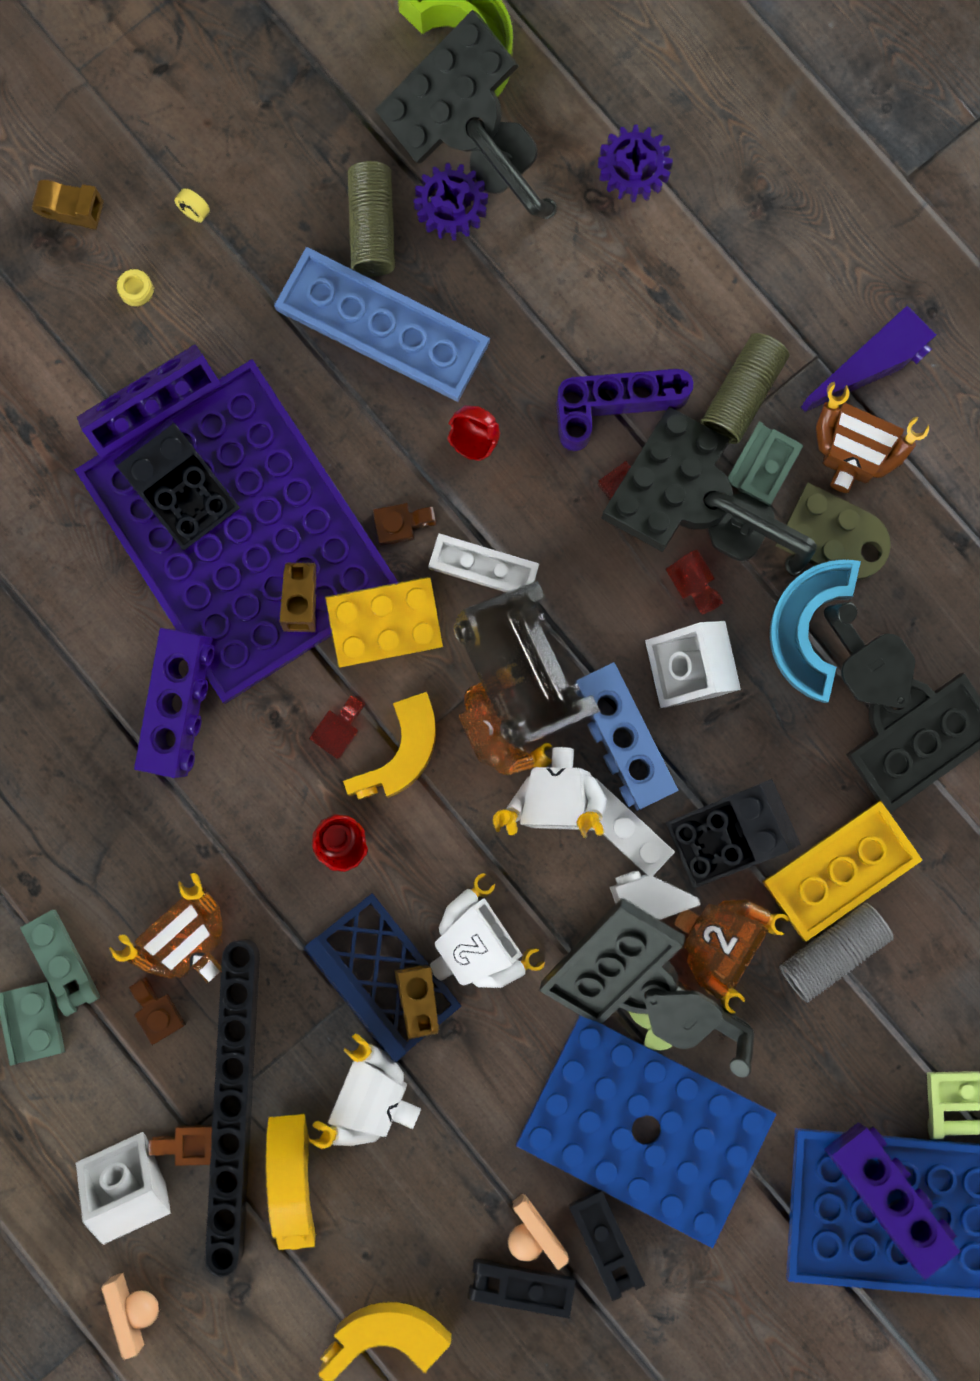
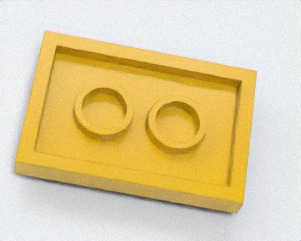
M430 577L325 597L339 668L443 647Z

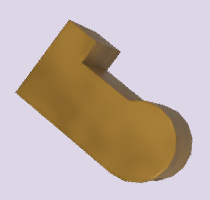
M40 180L37 184L32 210L40 216L57 220L61 223L97 230L104 201L95 186L82 184L81 188L62 185L50 180Z
M286 562L279 620L283 631L316 632L315 563Z
M422 965L395 970L408 1039L438 1034V1019L431 967Z

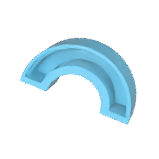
M834 560L821 563L806 570L785 589L777 602L771 618L770 647L777 667L784 678L795 689L816 701L829 702L837 667L824 662L813 651L808 638L809 622L814 612L821 605L833 600H849L853 597L861 561Z

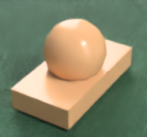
M521 1194L513 1201V1209L524 1224L516 1226L510 1232L508 1247L511 1254L519 1260L531 1261L536 1259L544 1250L558 1270L568 1263L567 1250L526 1194Z
M124 1273L111 1276L102 1286V1292L121 1356L126 1360L137 1356L145 1345L140 1329H145L154 1323L159 1313V1305L155 1296L147 1291H135L129 1294Z

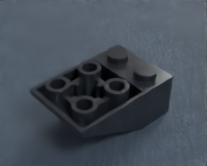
M170 418L113 460L117 468L183 550L187 549L240 508Z
M773 779L759 783L666 822L693 888L780 856L801 845Z

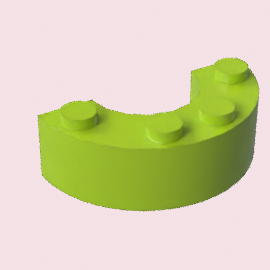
M398 0L399 12L421 34L436 27L449 26L455 28L471 10H474L481 16L509 54L513 56L512 23L509 13L501 0ZM509 77L494 91L497 98L505 88Z

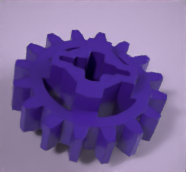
M634 125L630 133L624 127H620L619 137L611 133L608 135L607 144H602L601 157L598 158L597 168L602 169L599 179L600 181L609 180L607 191L611 192L614 189H618V199L620 200L625 194H630L632 202H636L638 194H642L644 199L648 200L651 189L656 193H660L663 185L662 182H668L670 175L668 170L671 169L673 159L668 158L670 146L661 147L663 136L660 134L652 138V128L650 127L644 133L639 132L638 125ZM633 155H635V162H637V172L634 171L635 165H633L632 161Z
M446 163L445 171L442 172L436 166L432 167L433 176L429 177L423 174L421 176L423 186L415 187V195L418 198L414 199V209L419 211L417 213L419 223L427 221L425 225L428 233L436 228L439 239H442L446 232L450 233L452 240H456L457 232L460 231L466 237L470 236L469 226L479 229V217H486L487 207L484 205L488 204V194L482 193L485 190L484 181L475 182L476 172L474 170L467 175L464 174V165L462 164L458 166L456 171L452 170L450 163ZM436 189V195L431 197V202L428 203L431 193ZM474 200L472 209L466 215L465 209L471 206V201Z

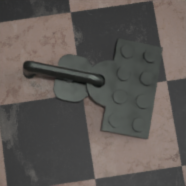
M471 10L375 110L416 163L421 164L443 142L449 147L458 150L471 151L470 172L474 170L476 172V180L484 181L485 191L499 194L509 187L531 215L550 219L557 210L555 202L549 198L540 200L522 176L536 160L537 146L535 141L521 124L500 122L501 107L494 91L519 65L476 11Z
M668 407L603 511L601 519L661 552L665 550L679 525L692 530L707 529L713 547L738 561H746L754 557L763 540L767 537L796 553L786 559L785 567L792 575L801 574L816 552V543L806 535L776 520L772 508L767 504L745 493L732 495V487L729 480L715 466L730 439L681 412Z
M850 602L830 605L824 609V617L851 655L842 665V679L858 701L870 703L869 723L874 732L873 736L846 755L877 801H882L889 813H892L980 750V696L965 674H958L936 691H933L927 684L913 679L915 658L899 636L883 634L865 645L851 625V622L857 616L856 606Z
M623 897L541 981L539 991L582 1017L600 1024L605 1022L619 1007L632 1013L648 1014L654 1035L677 1048L688 1049L695 1047L716 1029L737 1042L736 1056L730 1062V1069L733 1074L738 1077H747L751 1073L754 1032L751 1026L710 998L678 981V974L668 960L683 947L685 936Z

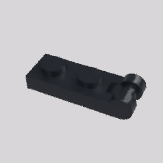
M597 1190L568 1204L612 1302L622 1298L621 1293L633 1287L635 1290L646 1286L603 1191ZM625 1266L628 1273L615 1279L611 1271Z
M474 1259L472 1272L475 1273L473 1285L469 1286L468 1299L485 1304L570 1319L576 1283L575 1277L495 1263L487 1259ZM489 1277L500 1279L498 1290L488 1288Z

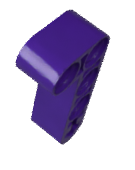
M682 369L581 376L565 379L558 388L556 401L560 442L570 451H578L586 447L592 432V416L667 410L668 407L673 409L682 408L687 403L693 390V379L688 372ZM671 385H676L677 390L681 391V394H675V390L670 388ZM639 386L644 387L649 391L650 396L640 398L634 394L633 389ZM609 389L613 391L616 398L611 401H605L601 399L598 392ZM658 389L659 392H662L661 396H657ZM568 392H575L579 394L582 400L572 404L567 402L563 396ZM577 425L584 430L585 434L575 438L570 436L566 429Z

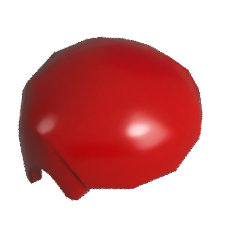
M465 405L456 411L448 422L451 425V430L447 437L448 442L457 453L467 459L484 460L490 456L497 446L500 438L499 424L489 411L480 406Z
M337 814L321 820L313 832V851L317 859L330 870L342 872L358 867L367 855L368 847L365 831L360 823L350 816Z

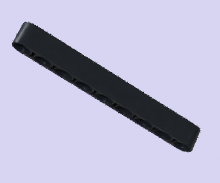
M246 939L228 944L223 950L221 964L205 1247L206 1267L210 1273L219 1277L228 1276L236 1269L243 1257L245 1242L260 963L258 947L255 943ZM238 946L246 948L249 952L250 959L246 966H239L233 960V951ZM235 983H240L247 989L248 996L243 1003L236 1002L231 996V988ZM237 1020L243 1023L246 1030L243 1039H235L230 1035L229 1024L231 1021ZM229 1058H238L242 1062L244 1070L241 1076H234L228 1072L226 1064ZM233 1095L239 1098L242 1105L239 1113H232L226 1109L224 1103L226 1096ZM232 1133L236 1135L239 1139V1149H227L223 1144V1134ZM230 1171L234 1173L237 1177V1186L230 1188L223 1185L220 1178L221 1172ZM228 1209L233 1212L235 1223L233 1225L223 1224L218 1216L219 1210ZM221 1247L229 1249L233 1254V1261L230 1263L220 1261L216 1255V1249Z

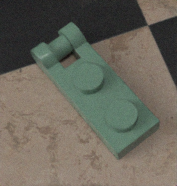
M51 910L20 927L57 998V1004L61 1012L66 1017L77 1012V1007L85 1002L91 1004L100 999L99 992L56 910ZM76 980L79 990L71 994L67 984Z

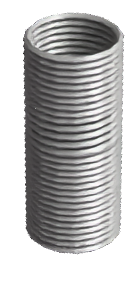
M863 903V905L854 909L849 915H846V918L843 917V920L837 921L834 927H830V929H827V932H823V935L820 934V937L817 936V939H814L803 949H800V952L794 953V956L785 960L779 967L795 992L805 1002L809 1003L810 1000L812 1001V998L824 992V989L827 990V987L830 988V985L833 986V983L844 977V974L847 975V972L850 973V970L855 969V966H859L862 960L866 961V958H870V955L885 947V944L887 945L888 942L890 943L893 940V933L881 915L870 904Z

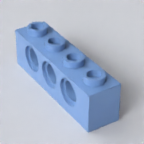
M615 662L576 680L574 683L576 690L572 692V696L580 711L587 710L592 722L587 724L590 733L596 743L602 741L608 753L603 758L611 774L618 773L624 785L619 787V790L627 806L634 805L636 811L679 791ZM601 698L611 699L616 706L615 713L610 716L602 715L597 709V701ZM618 729L628 731L632 739L630 746L627 748L618 747L613 741L614 731ZM641 761L646 765L647 776L644 780H636L631 777L629 773L631 762Z

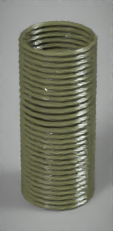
M377 161L358 162L353 164L347 171L351 269L364 276H383L395 269L392 170L386 164Z
M763 333L751 334L701 420V424L729 438L728 443H740L790 356L788 349L777 339Z

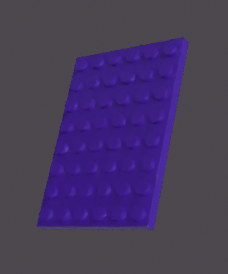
M253 359L220 378L219 382L221 384L112 452L102 458L97 455L74 469L175 629L213 637L214 658L211 665L207 667L206 677L224 704L332 636L325 597L399 583ZM169 418L177 425L240 507L185 550L180 547L113 461ZM286 562L315 563L316 632H288L282 629L279 620Z

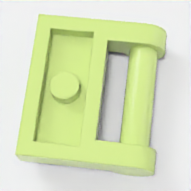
M980 1071L927 1072L928 1133L930 1139L940 1140L944 1139V1136L980 1135V1120L944 1121V1111L980 1110Z

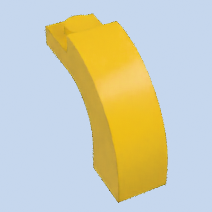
M427 692L393 703L402 732L398 752L385 766L344 780L343 782L349 796L357 795L358 800L378 794L377 787L383 785L386 796L390 798L411 786L424 772L433 754L436 741L435 716Z
M305 1114L268 1117L266 1142L267 1195L272 1237L277 1240L278 1250H298L315 1247L316 1234L311 1212L308 1183L309 1135Z
M398 1302L372 1304L353 1312L337 1325L334 1336L341 1344L339 1345L334 1341L321 1355L320 1359L323 1363L318 1375L324 1381H334L357 1355L375 1346H390L402 1351L425 1373L451 1345L452 1334L432 1315L415 1306Z

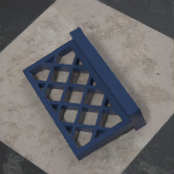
M371 893L318 937L304 946V950L379 1046L389 1054L393 1062H397L425 1036L411 1038L406 1042L398 1032L399 1015H404L403 1011H399L400 996L398 985L377 982L379 961L400 963L399 970L404 969V964L430 965L374 894ZM371 904L380 915L378 930L357 928L359 913ZM354 917L353 927L343 926ZM384 922L388 925L391 931H383ZM337 930L352 932L350 953L335 951L326 939ZM357 933L378 935L375 956L355 954ZM382 935L393 936L399 939L402 943L401 958L380 956ZM406 949L414 960L405 959ZM340 957H350L348 967ZM354 958L375 960L372 981L357 980L353 975ZM432 973L433 984L437 987L434 988V993H441L450 1004L446 1010L437 1015L439 1026L462 1005L443 981L438 980ZM362 985L372 986L371 996ZM376 986L397 989L395 1010L379 1008L375 1002ZM384 1013L394 1014L393 1024Z

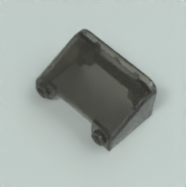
M538 581L462 610L454 624L455 636L464 645L501 723L500 730L504 740L509 744L512 743L517 748L575 727L600 712L592 695L582 698L576 694L580 690L578 684L569 686L540 626V623L546 617L544 613L538 614L537 602L545 598Z

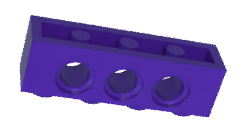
M194 344L78 415L77 420L81 430L102 458L216 388L221 383L201 351Z
M160 628L134 770L171 778L185 777L191 771L195 761V752L192 750L194 737L198 735L202 722L199 715L200 705L208 691V682L205 680L207 667L211 665L214 658L213 637L175 629ZM183 659L186 660L189 667L185 677H182L179 673V664ZM175 695H179L182 700V707L178 713L172 706ZM169 730L173 731L176 738L172 748L166 742V734Z
M858 1122L824 1148V1150L913 1269L926 1280L960 1253V1250L953 1242L957 1236L943 1218L937 1221L929 1211L934 1205L919 1187L914 1190L906 1179L910 1176V1173L897 1157L891 1160L883 1148L887 1146V1143L881 1134L873 1126L868 1129ZM871 1158H877L879 1163L877 1171L872 1175H865L864 1165L866 1161ZM894 1189H900V1201L896 1205L888 1206V1194ZM917 1220H923L924 1229L922 1233L918 1236H911L910 1228L912 1224Z

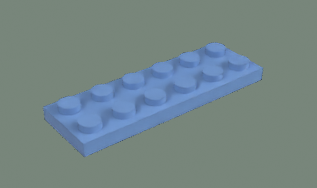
M308 247L305 248L274 305L276 311L457 402L460 400L490 343V338Z

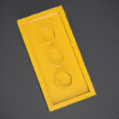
M877 801L762 882L783 913L788 916L790 923L801 939L807 942L923 860L882 801Z

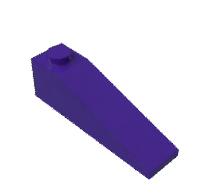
M906 306L806 398L801 408L807 412L829 402L827 387L831 382H835L832 395L839 397L844 393L846 385L849 392H852L903 369L910 361L918 364L932 350L928 344L936 334Z

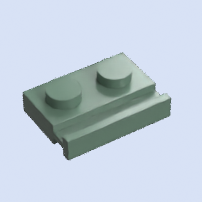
M759 421L727 479L732 487L738 489V492L745 493L770 506L804 445L775 429L767 428L763 425L764 423Z
M48 982L0 993V1019L10 1066L65 1052L54 993Z

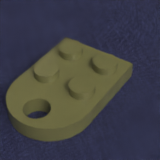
M810 483L805 485L786 525L806 535L816 543V552L809 563L816 566L834 560L861 561L857 580L866 579L880 570L888 559L891 547L889 533L882 521L873 514ZM776 543L775 545L776 547L792 555L796 554L795 552L787 549L786 547L778 543ZM870 544L876 547L878 550L877 561L869 562L862 557L861 548L863 545Z

